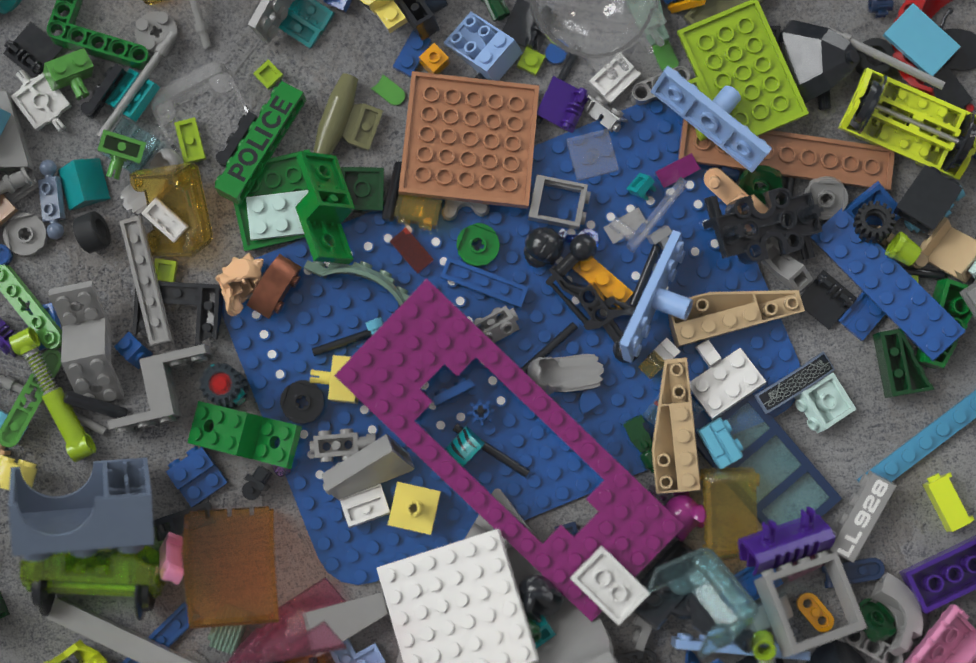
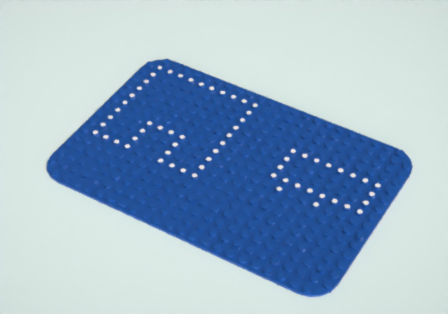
M660 99L622 110L624 113L622 117L628 120V122L621 121V128L618 132H611L600 123L602 119H599V121H594L575 129L573 133L567 132L535 145L528 209L488 204L490 208L489 213L484 217H480L475 214L472 208L465 206L459 209L454 220L448 221L442 216V209L445 206L444 199L409 196L399 200L393 222L383 220V212L371 211L341 224L354 259L349 265H353L354 262L360 264L361 261H364L373 266L372 270L389 272L392 274L391 278L395 280L394 285L409 291L407 294L409 296L428 279L472 322L477 318H484L490 315L492 310L497 307L507 306L509 310L513 308L519 318L516 321L519 330L495 342V344L520 368L573 322L578 329L547 357L595 354L599 358L597 362L603 364L604 373L600 375L603 378V381L600 382L601 385L593 389L601 404L582 414L580 410V397L583 391L554 392L549 394V396L632 476L648 469L644 467L640 459L641 452L630 441L622 423L641 414L645 421L642 424L645 430L648 431L653 443L658 409L654 402L656 400L659 401L664 362L656 359L653 350L666 338L674 344L668 314L656 310L650 322V332L647 338L643 337L641 342L642 348L639 357L632 363L618 361L613 353L614 342L604 327L586 330L584 324L565 304V301L550 285L546 284V280L552 275L549 271L552 266L535 268L528 264L524 255L527 235L536 228H552L560 235L564 243V250L562 256L554 263L555 266L570 252V242L575 236L580 234L591 236L597 245V251L593 258L634 292L653 246L646 237L662 226L668 225L671 231L681 232L685 257L682 263L677 264L675 279L673 282H669L666 290L687 298L707 292L769 291L757 263L743 264L737 255L722 259L715 231L713 228L704 230L702 222L710 219L704 199L716 196L705 185L704 175L707 170L716 168V166L698 164L700 170L665 188L662 186L655 172L678 160L684 118ZM639 173L649 175L655 181L653 185L656 191L648 190L646 192V196L649 198L648 201L632 195L626 189ZM537 175L588 185L587 191H591L589 203H584L583 212H587L585 224H580L579 230L528 220ZM544 186L538 214L575 222L580 193ZM717 196L721 213L725 215L727 205ZM639 208L648 224L644 225L642 223L637 231L613 244L603 227ZM475 223H482L490 226L496 232L500 243L497 257L489 265L476 268L529 287L521 308L440 278L448 257L465 263L458 255L456 245L458 235L464 228ZM305 238L255 258L264 260L261 269L262 276L279 254L302 267L299 272L301 278L295 288L291 287L282 301L284 306L278 314L274 313L268 319L247 306L252 295L251 293L248 299L242 303L244 308L236 316L227 314L226 303L223 298L222 315L262 417L302 426L292 468H282L318 559L326 571L339 581L362 585L380 580L377 567L464 540L479 514L359 399L358 404L330 401L328 399L329 385L314 383L323 392L325 400L324 409L314 422L298 424L290 421L283 413L280 398L283 390L288 385L299 380L310 381V377L319 378V376L310 375L311 369L330 372L333 355L352 357L369 338L318 356H314L312 348L367 330L365 323L370 320L382 317L385 323L400 307L398 301L387 289L371 280L348 274H328L327 278L324 279L306 271L304 266L307 260L313 262V258ZM478 239L477 242L472 243L476 251L484 248L482 240ZM660 249V252H659L658 257H657V259H656V261H655V264H654V266H653V269H652V271H651V274H650V276H649V279H648V281H647V283H646V286H647V284H648V282H649V280H650V277H651V275H652V273H653V271H654V269H655V267H656V265H657V263H658V260H659V258H660V256H661V254H662V252H663L662 249ZM323 262L326 264L325 268H328L330 263ZM572 269L565 275L571 282L582 285L589 284ZM555 280L553 283L575 304L588 320L591 319L578 298L562 290ZM585 291V298L593 301L595 300V294L592 291ZM632 295L629 297V299H628L625 303L629 304ZM604 309L597 310L599 318H607V312ZM621 315L614 318L623 334L632 318L631 315ZM781 319L707 339L711 342L722 360L739 348L743 350L766 381L764 386L752 393L753 395L800 367L798 357ZM703 341L678 347L681 352L673 358L687 357L690 382L709 369V366L695 348ZM475 357L458 376L444 364L421 388L432 400L436 391L445 387L448 390L454 387V383L462 378H466V380L472 379L475 385L474 389L438 407L432 402L415 421L444 449L458 435L452 431L455 425L458 423L462 427L467 426L479 438L529 469L530 472L525 478L482 449L464 466L491 494L494 489H500L523 520L590 494L604 480L478 358ZM691 392L695 433H697V429L708 424L712 419ZM306 396L297 399L296 403L300 404L299 408L308 405ZM795 397L770 411L769 414L773 418L777 417L791 407ZM479 398L482 404L490 401L488 408L495 411L489 413L492 421L483 420V426H481L479 420L472 423L474 416L467 414V412L473 411L470 403L474 405L479 404ZM748 403L744 404L727 419L733 430L730 432L731 435L763 422ZM479 406L478 410L475 411L479 418H484V414L487 413V410H483V406ZM353 428V433H359V437L375 433L376 440L386 434L409 452L414 466V470L381 483L390 512L397 482L441 491L432 534L429 535L389 526L390 514L349 528L340 500L325 492L322 477L324 472L344 460H342V456L333 457V461L320 462V458H315V454L310 453V441H314L313 436H318V431L331 430L332 435L340 434V429ZM279 438L275 441V448L280 444ZM346 441L345 448L350 449L353 444L351 441ZM324 443L323 449L325 451L330 450V443Z

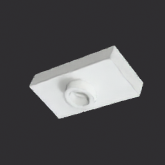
M157 197L141 213L173 243L189 227Z

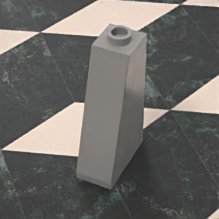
M0 88V108L11 113L0 136V171H21L22 167L26 171H33V163L14 100L5 89Z
M386 434L322 474L323 488L328 495H333L336 499L340 500L414 470V466L409 452Z
M383 593L303 613L313 657L324 654L387 615L388 607Z

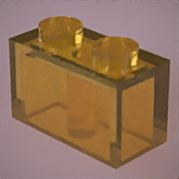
M399 195L394 218L398 220L397 223L410 226L413 223L419 225L418 228L431 231L432 228L437 229L443 204L441 200Z

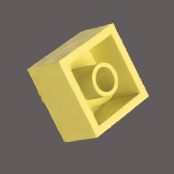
M333 355L330 372L311 369L310 375L319 376V378L310 377V383L329 385L328 399L330 401L358 404V398L334 376L351 357Z
M397 482L388 525L431 535L441 491Z

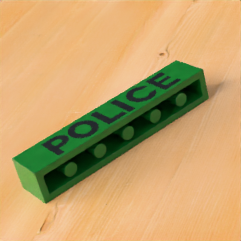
M283 81L272 90L270 100L262 106L256 122L253 121L251 123L249 133L245 139L239 142L234 157L229 158L225 171L217 177L215 189L218 195L239 206L242 205L306 102L304 92Z

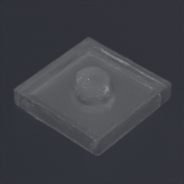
M608 128L566 139L577 181L619 171Z

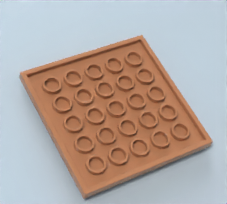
M412 71L398 194L528 209L539 86Z

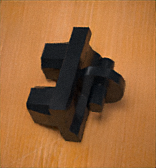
M258 466L253 474L247 473L244 479L249 482H246L242 487L243 496L248 500H255L260 496L261 491H268L270 485L267 482L273 473L263 466Z

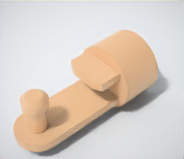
M711 168L706 171L704 175L705 185L726 205L739 198L749 196L721 169ZM754 194L751 195L755 209L760 213H766L768 207ZM738 206V207H737V208H738V212H739L740 214H742V210H741V208ZM746 224L744 226L746 227L747 232L752 230V227L750 225Z

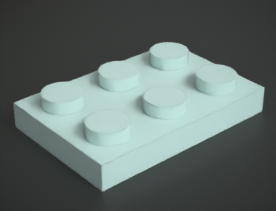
M303 190L246 197L250 240L305 235L295 206L309 191Z

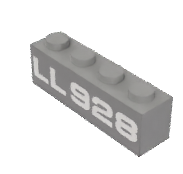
M870 470L868 474L864 473L859 481L860 488L857 494L853 493L848 501L850 506L846 513L842 512L837 522L839 526L836 531H833L836 539L830 550L837 552L838 555L853 563L896 488L893 482Z

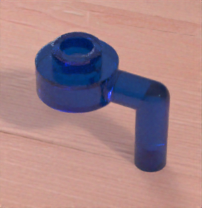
M587 228L578 234L591 236L595 240L597 247L599 246L600 237L593 229ZM565 229L559 231L560 237L566 243H570L577 236L569 234Z

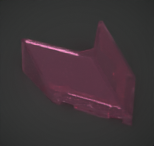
M324 577L272 611L267 616L268 622L262 628L257 627L233 652L234 655L226 663H273L346 649V645L325 621L307 632L303 613L346 602L329 580Z

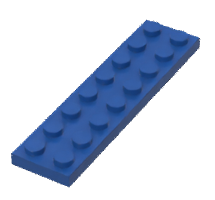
M841 208L821 226L823 232L810 236L811 240L933 362L959 339L966 330L895 259L886 256L885 250L878 243H872V240L869 243L865 242V237L860 239V233L856 234V227H853L854 219L845 210L842 212Z

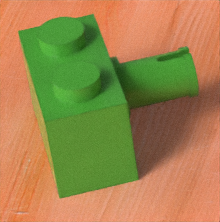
M85 48L45 62L43 74L52 91L70 85L77 100H82L81 96L86 98L90 94L82 80L92 77L94 65Z
M104 129L97 151L108 154L111 157L106 176L111 178L115 169L114 179L119 180L124 162L128 160L140 164L146 142Z

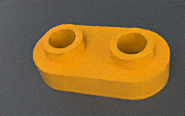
M808 592L798 596L796 600L797 609L811 626L819 632L831 630L834 625L833 615L817 596ZM809 599L811 604L806 608L803 603ZM821 616L825 618L823 624L818 623V618Z

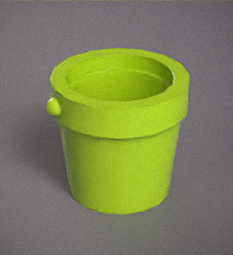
M900 231L890 241L885 255L907 266H911L919 257L922 248L913 242L907 234Z

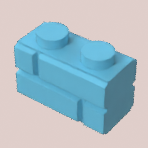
M718 417L696 430L718 469H723L743 457L741 451L744 449L738 439L734 440L730 432L733 430L726 419L723 421L722 418Z

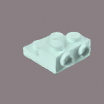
M834 373L827 375L795 396L796 408L800 412L805 413L808 418V427L817 433L828 429L856 410V407Z

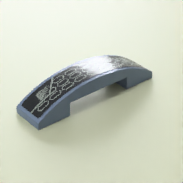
M823 351L782 379L758 392L754 397L764 413L767 414L802 393L835 369Z

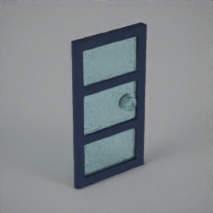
M753 394L719 416L723 421L726 419L733 430L730 432L733 439L740 441L744 449L741 451L742 458L723 469H718L700 436L696 433L697 450L761 525L763 521L767 525L768 520H773L777 525L800 518L801 509L806 512V507L813 508L815 514L822 517L842 499L769 413H764Z

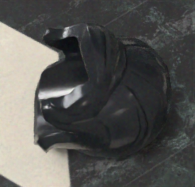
M536 228L526 237L524 246L525 259L530 266L535 268L552 266L563 254V240L552 228Z
M530 575L524 578L517 587L525 615L537 623L542 621L540 615L550 617L557 613L565 599L563 592H559L550 580L541 575Z

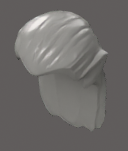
M164 148L159 150L150 161L149 167L121 192L120 198L124 199V208L132 210V213L140 214L156 197L161 199L171 190L174 184L181 182V177L185 171V164L181 156L171 149Z
M595 354L554 358L538 357L530 362L527 375L549 395L554 392L594 389L600 386V382L603 381L600 375L604 373L603 364L597 362L599 358Z

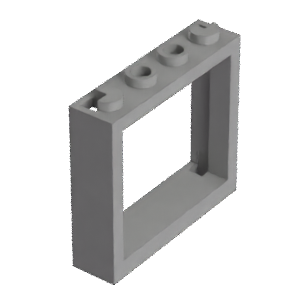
M827 550L815 554L816 559L810 560V557L798 560V565L792 566V563L779 567L780 571L775 573L773 569L761 573V578L754 580L783 658L867 628L837 552L828 554ZM825 563L849 625L796 643L773 581Z

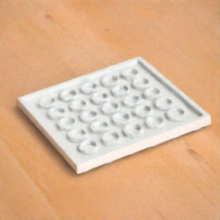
M500 529L376 568L403 663H530L539 660Z

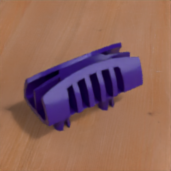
M806 507V512L801 509L800 518L777 525L773 520H768L767 525L763 521L762 531L739 538V556L741 561H747V567L756 566L753 572V576H756L764 571L776 569L782 565L832 548L836 536L831 527L818 514H815L813 508Z

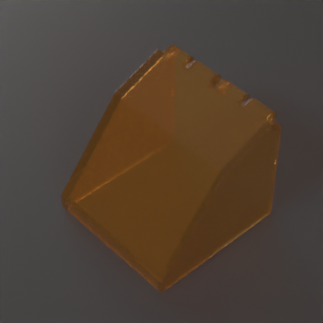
M269 506L254 507V515H250L249 507L232 508V516H228L227 509L209 510L210 518H206L205 510L189 511V514H185L182 563L189 629L279 622L274 510L269 509Z

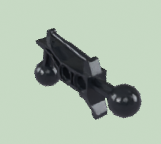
M586 234L577 235L570 242V252L557 266L554 265L549 269L552 275L546 280V284L550 285L565 301V304L584 324L586 330L599 329L603 326L614 342L613 353L615 358L620 362L630 363L623 360L619 343L624 334L614 321V318L621 315L632 316L636 306L616 300L615 296H610L606 299L595 282L582 285L571 282L565 276L579 261L584 262L592 259L597 251L596 242L591 236ZM555 280L562 290L578 298L591 319L588 320L575 304L553 283ZM585 291H592L595 294V300H587L585 298ZM615 303L620 307H611V305ZM604 309L607 312V318H599L597 310Z

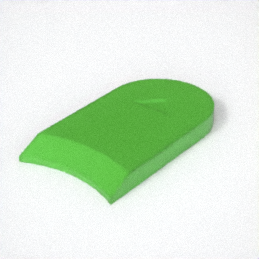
M669 40L651 47L662 71L667 66L672 69L678 67V60Z
M383 74L380 81L371 88L391 105L398 106L405 100L404 91Z

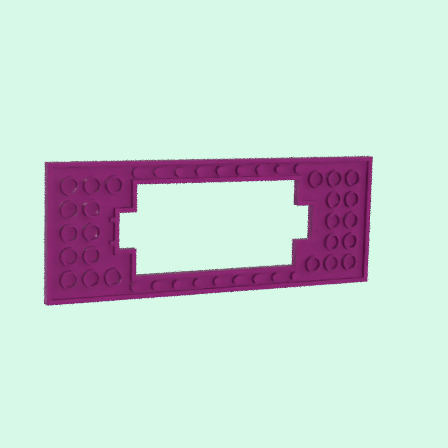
M428 279L412 293L334 375L495 530L500 529L502 537L544 577L550 580L560 592H563V595L591 622L603 610L570 579L571 575L602 545L628 572L636 577L684 527L664 505ZM475 357L478 358L604 479L586 498L598 512L575 536L561 524L542 543L415 421L433 402L421 388L444 364L458 376Z

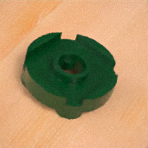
M758 165L752 173L748 169L742 173L739 187L749 196L754 194L760 201L766 204L763 193L783 188L782 174L779 170L770 166ZM762 182L766 185L760 188L757 183Z
M870 598L862 600L858 606L867 626L863 631L872 642L888 640L896 632V627L894 628L893 625L895 621L893 614L880 602H871L870 600L872 599Z

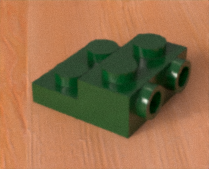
M341 167L355 207L352 212H383L384 168Z

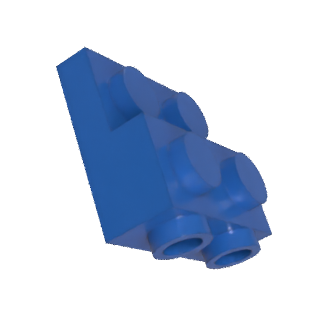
M197 446L187 451V457L182 461L178 458L168 465L170 469L166 471L177 490H180L191 507L196 506L229 483L206 448H198Z

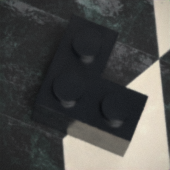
M397 0L402 13L421 41L440 31L434 14L448 6L446 0Z

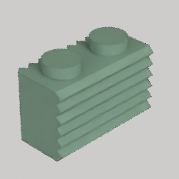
M226 603L224 607L220 606L216 614V619L219 620L216 628L212 627L208 635V640L211 641L209 646L235 655L252 612Z

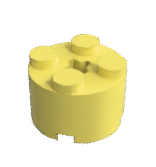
M0 454V488L9 490L11 467H20L25 482L32 488L37 473V464L19 459L18 463H16L14 458Z

